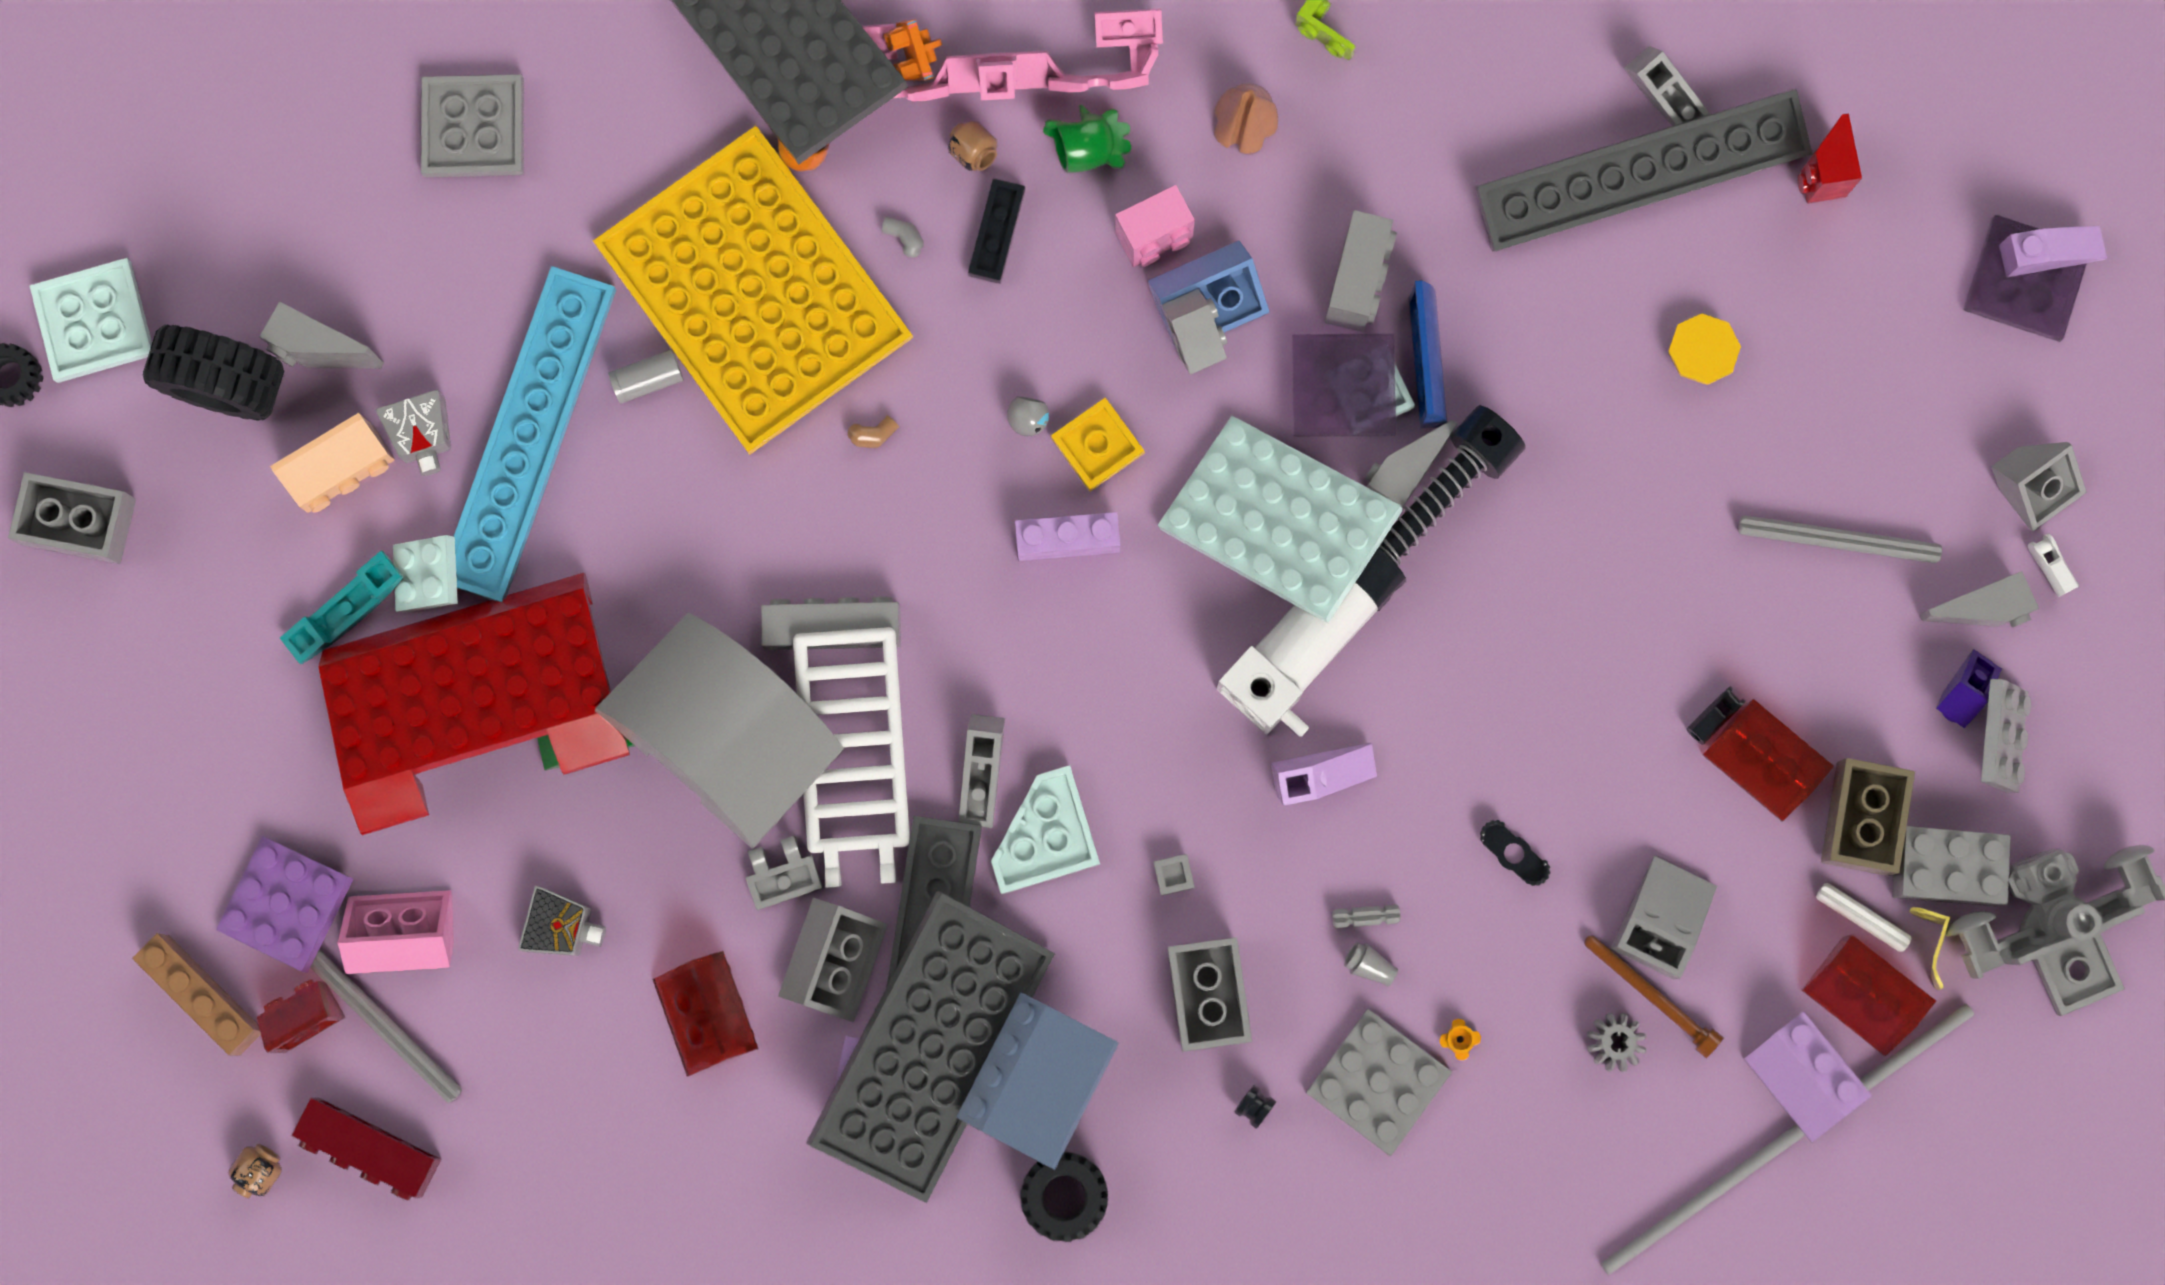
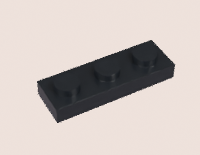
M993 178L968 270L969 277L1001 284L1026 190L1024 185Z

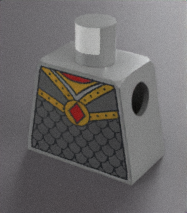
M535 886L518 950L529 953L579 956L583 943L602 946L606 927L589 923L590 908L550 890Z

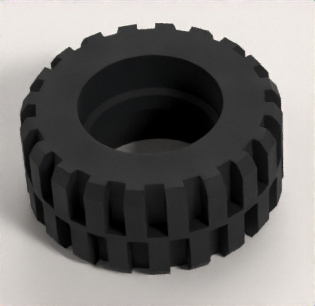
M163 325L155 332L142 375L145 384L150 388L156 389L158 392L169 395L179 401L232 417L263 421L272 414L285 371L282 362L277 360L276 357L266 354L258 348H253L248 344L191 327Z

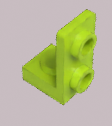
M1307 0L1297 13L1295 25L1298 27V31L1310 40L1317 39L1326 45V50L1337 58L1344 57L1350 61L1354 55L1355 44L1319 21L1325 16L1331 3L1328 0Z

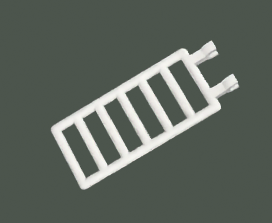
M891 627L796 634L793 637L796 694L816 715L887 710L888 731L833 735L842 747L890 744L891 765L824 770L803 793L807 849L811 853H824L826 888L840 887L842 885L839 851L879 849L881 884L895 883L894 848L905 847L910 842L895 630ZM883 642L884 662L808 667V646ZM885 676L886 696L811 701L809 681ZM892 779L893 799L818 804L816 784ZM894 813L896 834L820 839L819 818Z

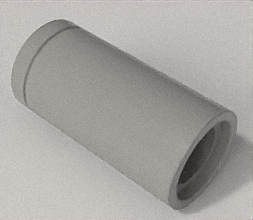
M672 349L608 372L613 390L620 404L684 381Z

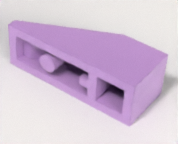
M2100 226L2044 228L2009 235L1999 245L2006 277L2107 259Z

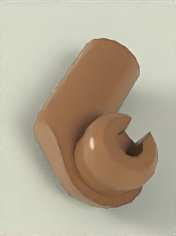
M887 415L876 427L853 424L848 429L847 436L852 444L857 447L878 448L899 428V425Z

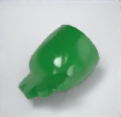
M1079 104L1080 122L1067 123L1054 119L1045 121L1043 133L1053 138L1059 162L1066 173L1085 172L1106 163L1115 169L1124 167L1125 160L1122 155L1129 154L1132 145L1130 141L1123 137L1130 133V126L1125 122H1117L1119 115L1117 110L1111 109L1102 115L1091 113L1084 105Z

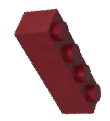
M319 1097L310 1098L291 1135L300 1140L298 1146L313 1154H317L320 1150L331 1156L329 1162L346 1170H348L349 1166H352L362 1171L360 1174L362 1179L375 1185H379L382 1181L393 1187L391 1190L392 1194L407 1201H410L411 1197H423L442 1160Z

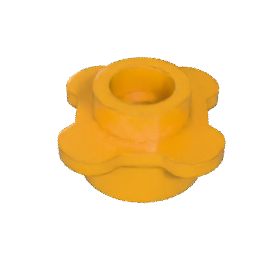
M1458 1018L1452 1021L1450 1030L1440 1036L1439 1043L1443 1048H1449L1454 1052L1456 1059L1466 1060L1469 1057V1051L1474 1045H1478L1481 1042V1035L1478 1031H1472L1467 1027L1463 1019ZM1458 1036L1463 1037L1462 1043L1457 1041Z

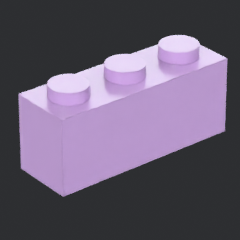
M1117 512L1015 521L1019 561L1120 553Z

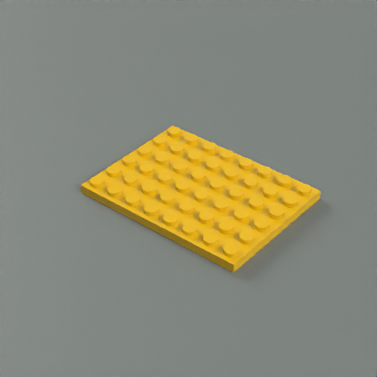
M757 126L748 130L593 240L595 246L749 455L913 339L912 333Z

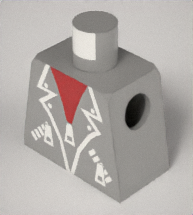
M438 389L376 409L377 415L399 458L405 463L417 460L422 476L432 475L441 470L436 454L450 450L451 441L446 400Z

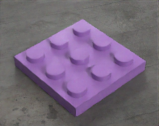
M262 836L216 930L301 972L308 973L353 878Z

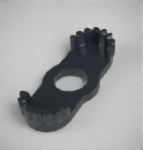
M1491 820L1482 827L1480 840L1483 846L1498 858V862L1502 867L1513 871L1526 884L1531 886H1539L1549 879L1551 871L1549 870L1550 865H1548V861L1540 859L1531 851L1530 846L1525 840L1516 837L1505 827L1504 822ZM1509 844H1517L1523 849L1524 856L1519 863L1513 864L1506 860L1504 850Z

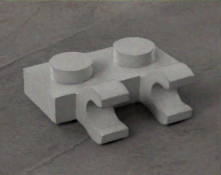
M796 836L781 840L788 863L769 869L763 847L748 851L755 875L746 877L756 910L823 888L813 856L802 858Z

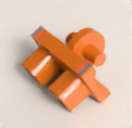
M916 19L895 23L896 28L886 32L883 35L889 51L903 48L906 60L893 64L905 81H925L933 78L929 63L937 61L934 48L942 46L941 38L931 40L928 28L919 30Z

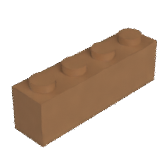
M156 933L132 958L229 1056H240L265 1031L170 935Z

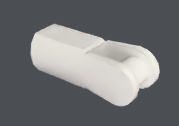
M2050 534L2043 535V540L2038 543L2030 542L2028 544L2031 556L2043 571L2057 597L2079 587L2056 541ZM2048 552L2054 560L2049 564L2044 557V554Z

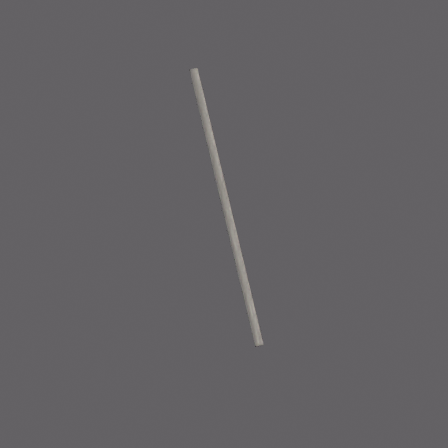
M1964 1004L1859 1080L1867 1090H1870L1974 1016V1012L1967 1004ZM1794 1125L1604 1260L1600 1265L1610 1275L1804 1137L1805 1134L1797 1125Z

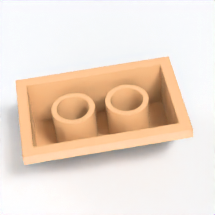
M357 413L270 467L297 505L309 513L311 511L318 512L323 510L331 503L330 499L340 493L345 495L356 490L360 486L359 482L368 476L375 477L384 473L389 468L388 464L395 461L376 428L360 413Z

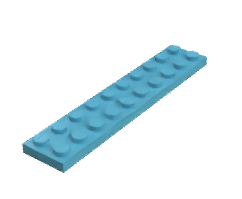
M551 266L454 534L457 589L500 602L508 595L617 290L615 286Z

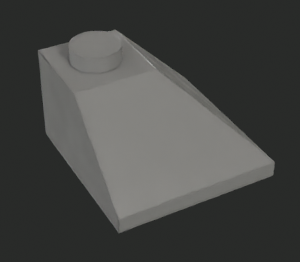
M2068 442L2018 447L1991 466L2000 492L2032 531L2039 528L2087 493L2072 444Z

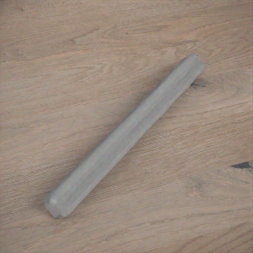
M1744 515L1740 518L1738 532L1741 535L1937 563L1942 555V546L1936 543Z
M319 950L310 968L446 1102L454 1101L462 1092L461 1087L322 950Z

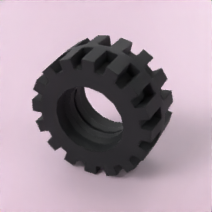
M0 343V369L4 365L14 362L19 364L21 375L17 383L10 388L0 387V405L14 407V404L22 406L25 405L24 400H33L35 398L32 395L33 392L39 393L41 389L38 386V382H43V376L40 375V372L43 370L41 365L37 363L38 360L27 350L11 343L10 345Z

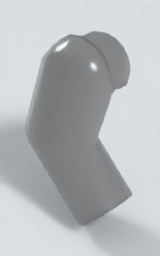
M885 217L882 233L900 237L904 244L902 250L904 255L911 258L918 257L921 252L920 248H923V239L917 228L909 222Z

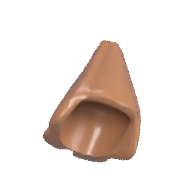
M1243 83L1235 88H1230L1220 97L1215 106L1214 112L1218 123L1214 134L1217 141L1226 148H1229L1232 144H1238L1240 153L1252 154L1258 152L1263 146L1264 139L1273 135L1277 130L1278 112L1276 105L1273 103L1268 91L1259 85Z

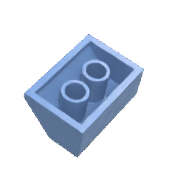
M1239 240L1148 280L1156 307L1172 341L1173 338L1161 305L1196 289L1200 290L1206 300L1209 298L1213 300L1219 317L1214 318L1216 326H1221L1224 333L1270 313L1253 258Z

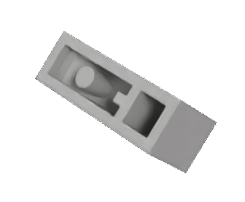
M1649 46L1624 67L1642 93L1672 126L1710 115L1709 111L1663 51Z
M1451 420L1387 456L1382 465L1375 462L1365 477V480L1370 482L1367 488L1401 505V508H1403L1458 423Z
M2021 571L1931 608L1920 614L1922 621L1985 626H2001L2009 622L2013 628L2030 621L2029 614L2038 610L2039 607Z
M971 714L966 738L959 811L960 823L987 828L993 827L1005 718Z

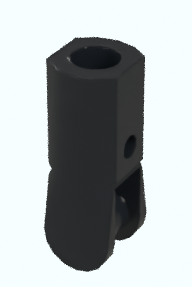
M1731 686L1723 691L1687 727V732L1698 743L1704 745L1746 702L1744 699L1739 700L1731 692L1733 690ZM1721 701L1730 709L1726 715L1716 707Z

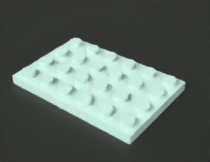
M1231 416L1159 522L1158 527L1168 535L1324 622L1329 623L1403 510L1401 505L1240 419Z

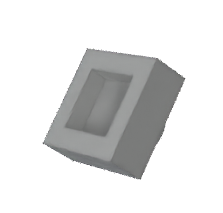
M1187 854L1153 861L1161 896L1195 888Z

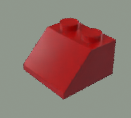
M1849 113L1840 116L1800 172L1801 174L1798 175V187L1800 193L1805 194L1807 204L1847 197L1862 179Z

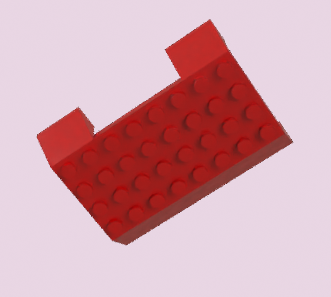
M585 572L509 594L502 602L489 600L322 650L318 668L342 786L361 835L429 816L423 784L415 774L541 736H549L563 775L630 755L626 737L595 711V708L611 693L590 608L593 602Z

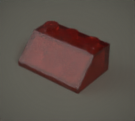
M1755 699L1744 704L1702 755L1781 822L1817 788L1834 767L1833 764Z
M1854 935L1843 936L1801 990L1883 1056L1888 1055L1919 1025L1936 1002L1934 998Z
M724 951L693 959L652 979L687 1077L759 1049Z

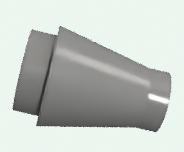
M1356 942L1350 949L1344 962V967L1350 969V974L1382 983L1388 987L1392 984L1398 973V968L1391 965L1367 943L1362 945Z

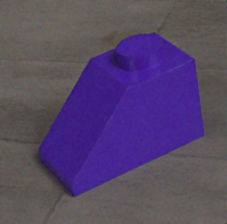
M1973 649L1943 691L1936 709L1947 720L1957 723L1965 729L1988 703L1990 679H1998L2002 668Z

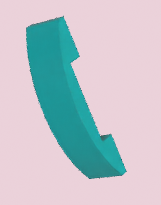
M379 551L355 572L357 576L310 617L304 616L280 637V640L299 664H304L355 627L400 583L404 576L384 551Z

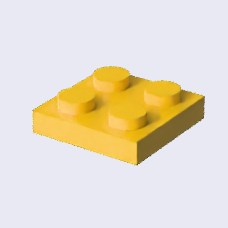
M1106 397L1050 436L1089 492L1145 454V450Z

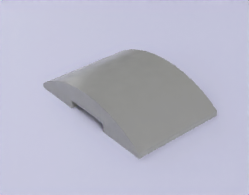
M689 612L595 708L599 715L646 756L651 754L702 799L700 803L752 849L844 749L816 713L771 669L732 638Z

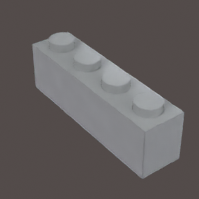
M845 597L839 598L838 603L825 604L824 599L821 598L804 599V604H790L789 599L770 600V605H761L762 647L765 650H793V637L799 633L891 627L895 630L896 645L901 647V607L899 602H893L892 597L872 598V603H859L858 598ZM883 642L808 646L807 649L883 648Z

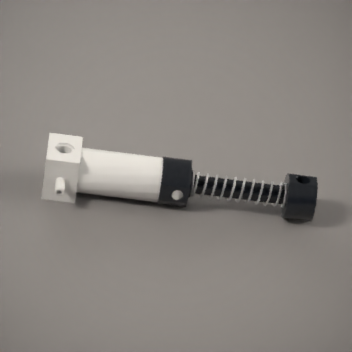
M1479 405L1450 435V439L1459 454L1454 459L1448 458L1450 464L1445 469L1439 467L1440 475L1437 478L1430 477L1432 483L1428 488L1422 487L1424 492L1419 497L1413 496L1415 502L1410 507L1404 506L1406 512L1397 518V521L1391 527L1329 623L1294 605L1255 648L1251 646L1219 680L1216 690L1266 735L1281 720L1298 736H1303L1309 726L1291 711L1292 707L1299 701L1303 691L1376 611H1380L1391 599L1393 593L1404 585L1406 577L1398 567L1401 565L1400 557L1402 555H1410L1409 548L1419 545L1418 538L1428 535L1427 528L1436 526L1437 517H1445V508L1454 507V499L1463 497L1462 490L1472 487L1471 480L1473 478H1481L1482 472L1491 478L1498 479L1526 449L1521 436L1497 413L1485 406ZM1482 439L1490 440L1494 446L1485 444ZM1253 685H1262L1266 688L1268 695L1257 697L1252 693L1251 687Z

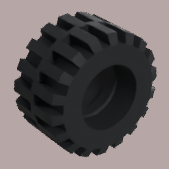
M1063 1152L1055 1170L1038 1161L1026 1174L1020 1193L1021 1208L1026 1221L1036 1230L1035 1232L1052 1241L1071 1242L1086 1237L1103 1220L1108 1206V1189L1103 1174L1086 1157L1071 1152ZM1058 1176H1071L1077 1179L1085 1191L1083 1208L1079 1213L1069 1218H1060L1053 1215L1044 1203V1190L1047 1184Z

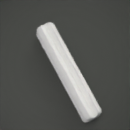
M1823 884L1817 892V900L1895 950L1902 952L1910 944L1912 937L1831 884Z

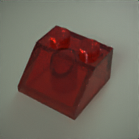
M313 979L307 980L294 988L296 994L286 1000L279 997L263 1007L265 1012L256 1018L263 1046L267 1053H287L346 1018L325 982H314Z

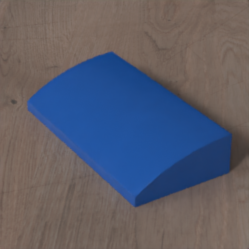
M1421 280L1415 281L1409 295V310L1420 429L1438 428L1447 423L1436 291L1431 284Z

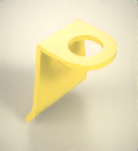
M1911 907L1909 910L1911 914L1943 925L1933 957L1931 971L1934 988L1941 990L1943 989V984L1938 976L1936 964L1946 930L1949 926L1950 917L1926 909Z

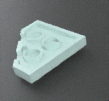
M1070 765L1036 776L1003 841L994 854L991 862L1001 895L1100 865Z

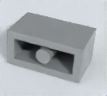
M1196 289L1161 305L1179 358L1189 374L1227 359L1223 345L1228 344L1221 326H1216L1214 318L1219 317L1211 298L1206 300L1200 290Z

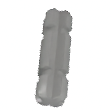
M1395 904L1385 905L1384 908H1380V906L1351 908V911H1347V908L1335 909L1332 912V919L1335 928H1346L1353 924V927L1381 925V922L1396 924L1400 922L1401 915L1399 906Z

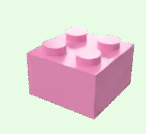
M1174 185L1115 214V233L1132 266L1135 267L1142 264L1145 267L1159 260V254L1169 249L1172 252H1176L1189 245V240L1193 238L1195 219L1177 185Z

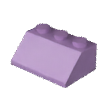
M1804 1012L1744 1058L1811 1143L1872 1097L1871 1093Z

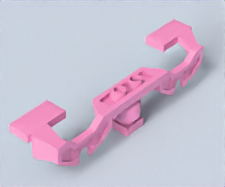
M1161 8L1095 12L1096 47L1130 46L1131 71L1105 75H1066L1047 50L947 56L933 82L908 86V88L894 98L906 97L911 102L928 101L947 97L950 93L981 92V100L1014 99L1015 90L1049 88L1051 91L1085 92L1093 86H1107L1112 90L1149 85L1148 74L1158 56L1157 44H1163ZM895 24L862 26L888 60L898 59V51H889L883 36L886 32L896 28Z

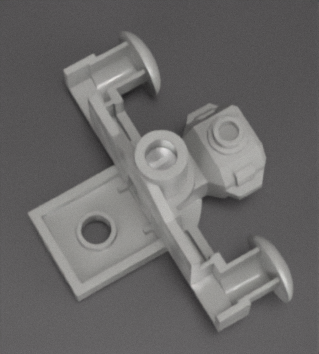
M2135 845L2119 850L2111 855L2104 863V870L2117 868L2125 887L2089 902L2076 898L2073 890L2079 869L2072 854L2061 849H2051L2014 863L2009 869V888L2013 897L2032 904L2022 920L2020 931L1996 940L1989 924L1996 916L1991 912L1979 911L1964 915L1951 923L1946 930V936L1960 935L1967 952L1961 955L1970 978L1984 977L1983 973L2004 964L2022 965L2033 960L2058 1016L2068 1014L2124 990L2101 933L2119 923L2145 913L2144 905L2156 900H2165L2163 881L2160 876H2156L2148 858V855L2155 850L2147 845ZM2076 960L2082 962L2085 967L2084 976L2079 980L2073 979L2069 973L2071 963Z

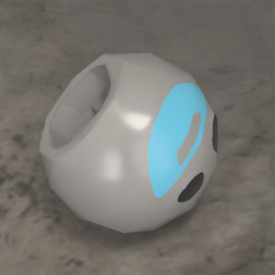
M1017 396L1009 405L1007 420L1010 427L1016 433L1032 437L1039 434L1046 427L1049 421V410L1043 401Z

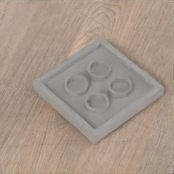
M521 74L422 77L421 174L423 177L524 175V78Z
M1367 1009L1309 1087L1306 1094L1387 1155L1392 1156L1452 1071Z

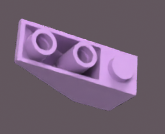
M1372 743L1271 763L1276 796L1283 806L1319 799L1377 777Z

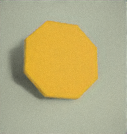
M1701 313L1676 326L1668 353L1680 376L1709 385L1732 374L1741 345L1729 322Z

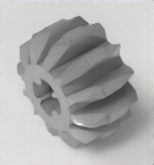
M1613 1013L1606 1014V1024L1599 1019L1595 1020L1593 1023L1600 1032L1589 1031L1587 1033L1588 1038L1596 1040V1044L1587 1046V1051L1594 1052L1598 1050L1600 1052L1593 1062L1600 1064L1607 1058L1605 1064L1606 1071H1613L1616 1062L1621 1072L1627 1071L1626 1059L1632 1065H1638L1639 1059L1633 1053L1646 1052L1644 1046L1637 1045V1040H1644L1646 1034H1634L1640 1023L1635 1020L1626 1026L1628 1015L1624 1013L1620 1014L1617 1023ZM1612 1034L1613 1036H1622L1623 1039L1620 1041V1044L1623 1048L1621 1050L1620 1048L1611 1049L1610 1046L1613 1041L1610 1036Z

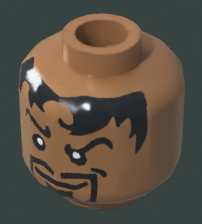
M979 122L959 123L951 130L948 152L966 170L982 171L994 162L997 157V140Z
M257 1144L256 1147H245L228 1171L229 1177L234 1182L232 1189L248 1199L252 1194L265 1196L282 1172V1167L279 1164L280 1156L261 1144Z

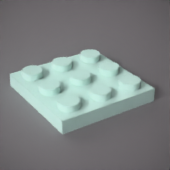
M128 258L29 285L52 377L55 382H63L148 357L152 340L133 266Z

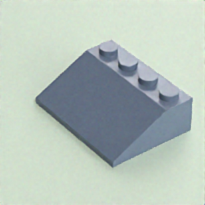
M1020 992L956 1118L1055 1170L1119 1042Z

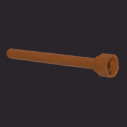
M1591 935L1585 938L1584 944L1592 953L1693 1038L1692 1043L1696 1045L1695 1050L1703 1057H1709L1719 1046L1724 1037L1715 1029L1709 1030L1706 1026L1704 1028L1700 1027L1595 936Z

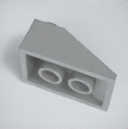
M280 301L259 336L268 344L267 351L274 354L276 359L291 367L298 363L306 368L381 369L384 364L369 347Z

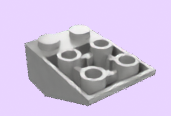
M1653 856L1610 949L1671 979L1681 978L1698 941L1717 886L1657 856Z

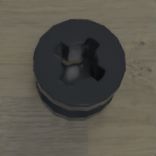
M1253 1085L1238 1104L1234 1113L1248 1118L1250 1125L1257 1129L1276 1101L1271 1097H1264L1260 1094V1089Z

